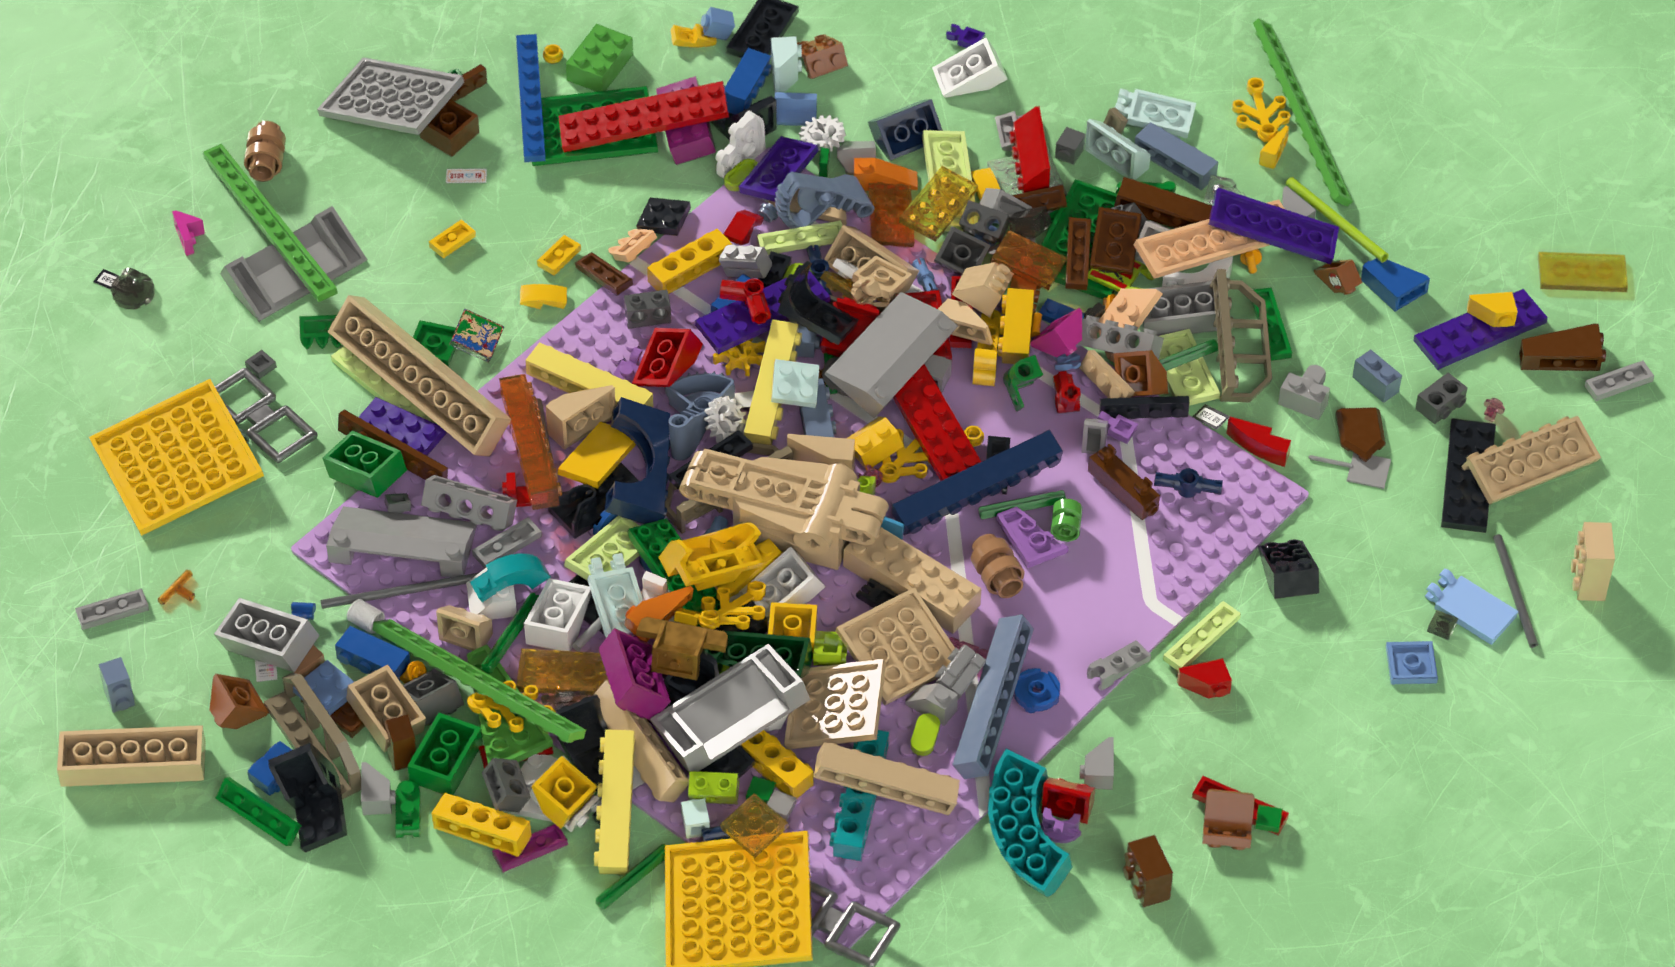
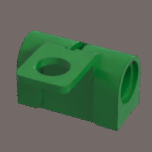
M1036 355L1019 360L1003 376V382L1007 387L1016 412L1024 408V403L1018 390L1034 384L1035 380L1043 376Z

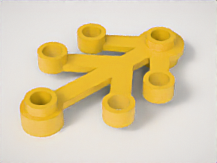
M1253 77L1247 82V91L1253 96L1256 109L1245 104L1243 100L1238 99L1233 102L1232 110L1238 114L1244 112L1259 120L1260 124L1250 120L1247 115H1239L1236 125L1241 129L1250 128L1257 132L1260 140L1269 142L1278 133L1277 129L1281 125H1286L1290 122V113L1288 111H1280L1278 117L1272 123H1269V118L1277 110L1285 108L1286 98L1280 95L1276 96L1266 109L1261 94L1264 89V81Z
M896 429L903 447L896 451L897 459L894 462L891 461L890 456L882 461L883 464L878 470L880 480L885 483H894L901 476L915 475L919 479L925 478L928 468L923 463H918L912 467H902L905 463L930 462L924 452L915 453L921 447L916 438L905 449L903 442L904 432L901 429Z
M761 581L749 582L747 593L731 603L729 602L731 590L727 587L718 588L717 599L720 601L721 609L718 611L714 610L715 599L713 597H703L701 599V608L704 611L701 612L698 618L699 625L708 629H715L720 625H736L738 629H748L750 627V618L746 615H751L755 620H762L765 618V608L759 605L754 607L742 606L751 600L761 601L766 594V585ZM727 615H739L737 617H726Z
M504 682V684L516 690L515 682ZM534 685L526 686L524 693H522L532 700H536L539 697L538 688ZM477 692L468 697L467 703L471 711L477 714L482 713L490 728H497L501 725V715L491 710L496 709L499 710L508 722L512 732L518 733L524 729L523 719L516 717L506 706L493 702L492 698ZM545 705L546 708L556 713L551 706Z

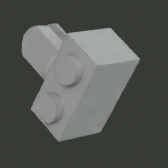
M1310 365L1302 377L1289 372L1280 387L1278 404L1319 420L1328 405L1330 388L1323 385L1326 377L1325 370L1321 366Z

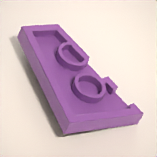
M1014 507L997 514L996 520L1027 568L1068 553V546L1056 541L1054 535L1049 531L1045 532L1036 525L1037 522L1020 508Z

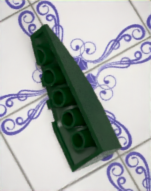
M724 631L728 635L725 653L709 649H703L702 651L704 654H711L717 663L732 667L769 644L800 678L809 674L813 658L810 638Z

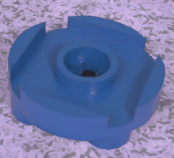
M1039 668L1025 670L1019 675L1014 698L1028 713L1048 710L1059 702L1060 682L1049 671L1047 674L1041 672ZM1033 687L1042 690L1039 693L1033 692Z

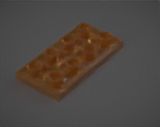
M882 182L869 183L868 197L874 205V211L869 216L870 237L883 246L914 247L911 185L884 184Z

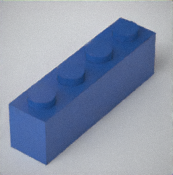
M750 48L747 49L725 86L729 113L738 114L748 109L752 105L753 99L757 98L759 89L763 87L766 76L769 77L772 70L770 55Z

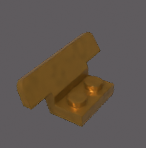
M650 617L643 618L636 630V636L656 639L652 647L651 672L697 680L699 677L700 655L703 649L725 653L728 643V635L724 631Z

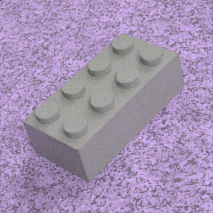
M1211 281L1148 288L1157 289L1163 295L1139 327L1140 332H1143L1145 328L1157 331L1156 336L1186 329H1190L1192 334L1217 331V328L1213 327L1216 316L1213 289H1210Z
M241 598L237 600L214 633L227 651L291 672L296 671L319 637V634L307 619Z

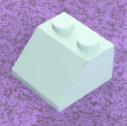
M796 36L771 38L774 92L787 91L798 81V72H802L801 59H798V57H802L801 45H797Z

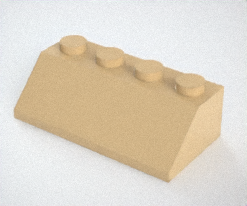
M846 225L842 226L824 258L829 263V267L838 273L839 270L832 266L836 258L847 260L860 269L874 256H878L912 274L911 281L896 294L900 292L906 293L919 273L918 269L856 227ZM896 294L890 299L878 297L877 300L881 303H891L896 298Z

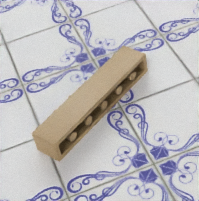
M605 680L595 694L600 698L601 712L608 730H634V766L641 774V779L648 784L655 799L674 803L689 785V779L648 720L640 718L629 710H622L615 704L609 680Z
M823 743L817 753L814 778L945 815H950L957 804L960 780L948 775L929 772L927 769L908 766L902 762L890 761L881 756H873L862 753L859 750L844 748L835 743Z

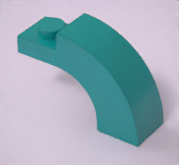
M519 553L507 555L485 565L488 570L472 580L470 584L483 603L508 586L524 584L534 589L551 578L540 558L531 554Z

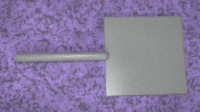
M1353 453L1351 463L1313 455L1309 456L1310 460L1350 468L1347 482L1381 489L1385 488L1391 459L1372 455L1367 462H1364L1359 458V455Z

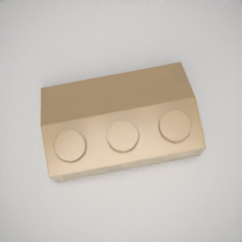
M996 262L966 268L952 295L990 317L1001 300L1014 273L1007 266L997 264Z

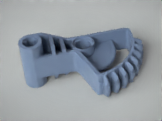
M790 172L783 183L777 186L778 191L775 192L776 198L774 200L778 215L790 229L811 226L830 207L839 210L843 209L846 212L853 210L859 218H866L874 211V205L858 179L852 175L844 174L835 178H826ZM800 188L797 201L802 209L797 214L790 212V204L795 192Z
M706 371L702 374L696 372L694 375L688 373L686 377L681 376L670 387H664L665 394L669 399V405L680 412V414H675L669 418L670 448L673 459L678 461L686 460L696 451L707 430L705 427L709 425L708 422L704 421V418L708 417L705 409L709 408V402L725 396H729L730 400L735 398L734 380L725 377L723 373L719 375L715 371L712 374Z

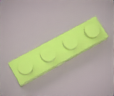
M840 220L758 234L757 242L759 247H765L768 255H770L771 251L783 253L806 249L811 245L812 247L814 245L833 244L842 228V223Z
M1222 601L1164 654L1163 661L1177 671L1179 668L1189 666L1240 619L1241 613Z

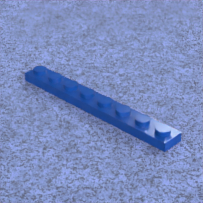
M537 34L516 35L524 162L545 161Z

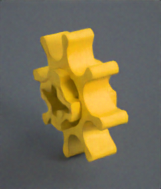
M752 338L720 354L714 353L713 364L727 363L725 374L728 376L731 375L733 369L739 368L743 369L745 376L748 377L750 376L749 365L757 364L761 366L763 355H758L757 353L765 351L766 342L753 343Z

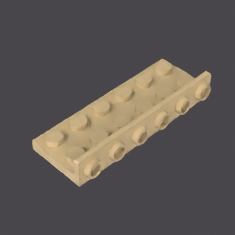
M1566 416L1558 420L1555 425L1548 423L1542 426L1535 433L1531 430L1521 435V438L1517 440L1514 437L1506 440L1502 446H1490L1482 454L1475 452L1466 458L1467 461L1462 465L1463 470L1470 468L1490 505L1597 462L1601 456L1580 418L1575 416L1569 419Z

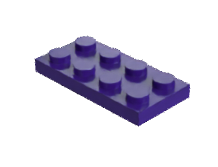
M780 136L740 184V193L775 202V192L778 191L777 186L783 183L790 172L801 173L818 153V146Z
M377 397L373 399L359 416L364 421L426 456L430 454L447 434L439 425Z

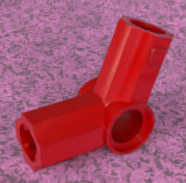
M755 278L749 279L746 282L721 281L720 299L744 301L748 306L752 322L757 324L765 323L771 318L762 281Z
M1060 371L1053 376L1057 414L1079 412L1080 388L1075 386L1072 374L1067 373V371Z

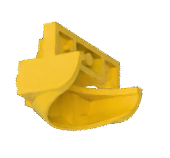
M751 522L741 523L705 535L671 541L658 558L668 577L680 574L685 586L695 585L697 591L734 582L742 572L759 568L763 565L764 561L754 544L761 535V532Z

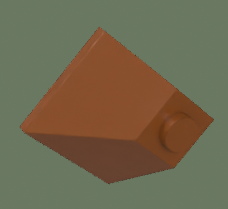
M1152 350L1114 353L1115 372L1135 391L1133 396L1168 394L1167 371Z
M221 674L213 676L209 710L219 727L238 729L269 714L250 680Z

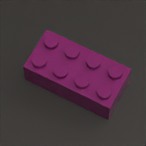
M696 76L656 88L657 95L700 85ZM709 122L665 131L669 150L676 165L716 153Z
M614 628L600 645L599 651L615 704L622 710H629L642 719L647 718L650 720V718L662 712L671 702L662 674L651 672L652 645Z

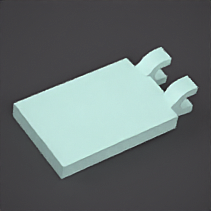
M1120 88L1115 108L1128 120L1127 124L1145 128L1151 122L1168 133L1183 138H1188L1196 103L1139 89H1135V92L1132 93Z
M622 553L612 556L613 560L610 561L612 570L606 572L603 570L600 557L591 559V564L588 565L591 575L588 576L587 580L605 637L607 638L614 628L635 636L625 627L626 612L633 605L637 606L643 601L633 567H625Z

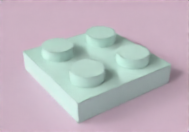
M775 359L771 402L815 408L817 404L819 365Z

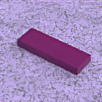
M556 824L532 833L529 842L519 857L499 849L492 850V853L502 872H506L567 846L568 840L562 830Z

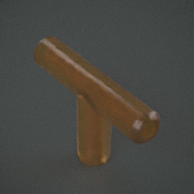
M185 570L158 597V602L161 605H165L175 593L192 601L195 598V593L186 589L183 585L193 576V573L190 570Z

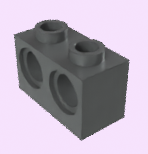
M968 200L959 225L963 232L971 236H975V234L983 236V240L994 244L995 241L1002 243L1011 219L1004 212ZM978 216L980 219L976 224H970L969 220L971 217ZM998 223L999 228L996 231H990L989 227L991 224Z
M667 290L624 295V310L628 329L671 323V305Z
M1447 373L1418 394L1415 409L1432 423L1436 424L1441 419H1446L1454 409L1461 408L1465 404L1468 387L1450 373Z
M493 758L483 770L482 775L495 810L520 812L531 797L517 760Z

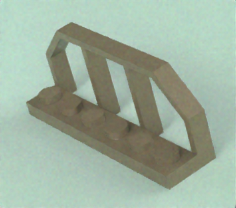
M1217 269L1210 283V289H1213L1216 319L1213 327L1217 328L1219 354L1216 362L1220 363L1222 386L1220 401L1251 402L1272 380L1265 300L1243 281L1227 278L1226 269ZM1229 289L1239 290L1259 308L1260 320L1233 319V317H1230L1229 310L1232 307V299L1228 297ZM1233 328L1261 329L1263 355L1233 354L1235 337L1232 336L1231 330ZM1237 363L1264 364L1265 380L1251 393H1233L1239 384L1238 375H1235Z
M753 443V449L747 452L769 455L768 458L793 460V451L789 446L779 450L774 445ZM671 482L669 483L668 496L665 501V507H667L666 516L681 534L686 532V524L713 509H716L719 513L723 512L721 507L690 499L677 506L675 514L670 507L674 491L677 488Z
M292 672L282 677L284 692L265 700L264 705L293 749L311 743L334 765L340 780L342 800L361 791V772L351 748L301 674ZM293 686L303 698L306 722L290 700V698L296 696L293 692ZM320 724L324 731L326 751L312 732L319 728ZM338 757L341 758L348 773L349 785L332 760Z

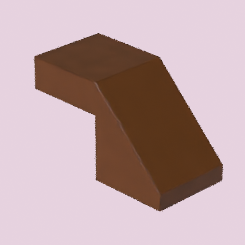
M407 714L385 720L384 722L391 744L387 748L393 771L408 768L407 766L416 752L415 735Z

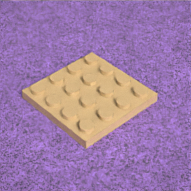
M915 587L836 627V633L855 662L884 660L886 668L881 700L884 706L916 690L919 686L937 679L935 677L936 673L942 665L948 666L951 662L948 657L955 649Z
M879 659L810 668L809 674L801 678L810 700L788 715L784 740L786 749L822 746L824 742L841 744L877 740L886 668L884 660Z

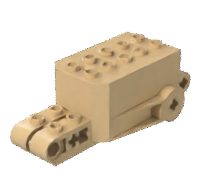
M705 448L703 451L695 452L679 487L680 493L688 499L733 510V526L745 522L753 523L761 532V535L754 543L755 546L770 538L782 554L791 546L806 562L835 570L839 569L843 559V550L850 541L862 545L874 544L889 508L887 501L883 498L860 492V482H857V475L852 469L842 464L828 465L760 457L751 461Z

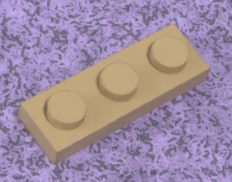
M1088 350L1079 367L1082 372L1108 398H1131L1135 391L1095 350Z

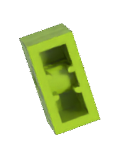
M690 771L689 799L705 798L706 803L738 805L739 777L737 773Z

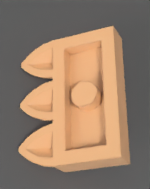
M634 229L628 232L630 237L618 240L620 246L610 247L608 251L616 261L631 262L636 259L642 250L649 248L657 236L653 230Z

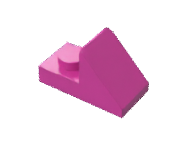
M177 210L172 211L174 226L185 255L194 254L193 245L196 244L195 237L205 234L203 220Z

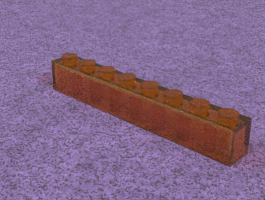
M525 374L499 378L501 398L506 415L511 418L509 427L532 510L559 506V496H562V488L560 482L556 483L558 475L556 467L552 468L554 466L552 453H547L550 452L548 439H544L546 437L544 424H539L542 423L540 410H535L538 409L536 396H531L534 395L532 382H527Z

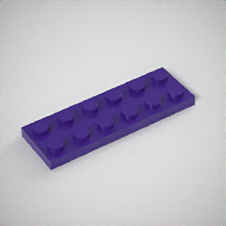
M1217 187L1215 191L1209 225L1330 265L1334 260L1339 231L1338 226Z
M809 271L808 284L810 289L818 298L829 303L831 296ZM787 278L764 288V294L771 313V318L765 323L757 324L752 322L748 306L744 301H735L696 319L695 326L717 354H720L769 331L772 320L789 322L790 320L787 317L778 313L780 306L778 300L782 292L786 290L787 286L784 284Z
M1521 289L1513 293L1518 311L1515 326L1492 327L1473 315L1465 313L1414 335L1413 341L1434 367L1439 370L1547 323L1548 317L1528 293Z

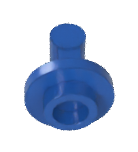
M292 602L291 614L308 621L314 620L316 604Z

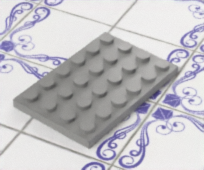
M363 57L317 111L319 116L419 135L461 87L464 79L462 75Z

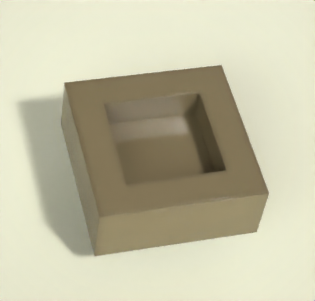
M1110 108L1104 120L1106 125L1114 128L1121 135L1128 122L1116 108Z

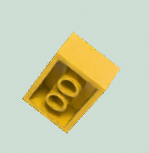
M1008 288L1007 295L1002 297V314H1005V316H1001L1000 335H1003V337H999L998 356H1002V363L1015 364L1019 360L1029 357L1034 290Z

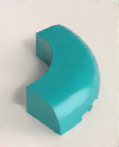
M1005 749L995 768L993 781L989 787L988 816L991 831L998 849L1012 870L1034 890L1046 897L1051 896L1057 891L1073 867L1070 854L1059 848L1045 835L1039 822V807L1043 796V785L1048 779L1047 769Z

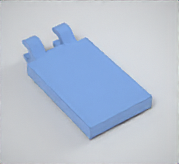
M1444 569L1439 574L1441 578L1438 580V584L1445 587L1443 591L1435 583H1431L1426 589L1428 593L1425 595V598L1436 603L1434 608L1436 611L1491 645L1518 614L1516 609L1463 576L1456 579L1448 569Z

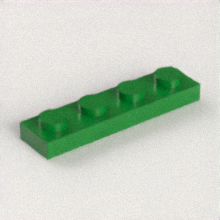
M1272 287L1255 289L1254 291L1265 300L1271 361L1292 358L1293 352ZM1252 302L1257 320H1260L1259 308Z
M224 778L215 799L285 846H292L301 824L232 778Z

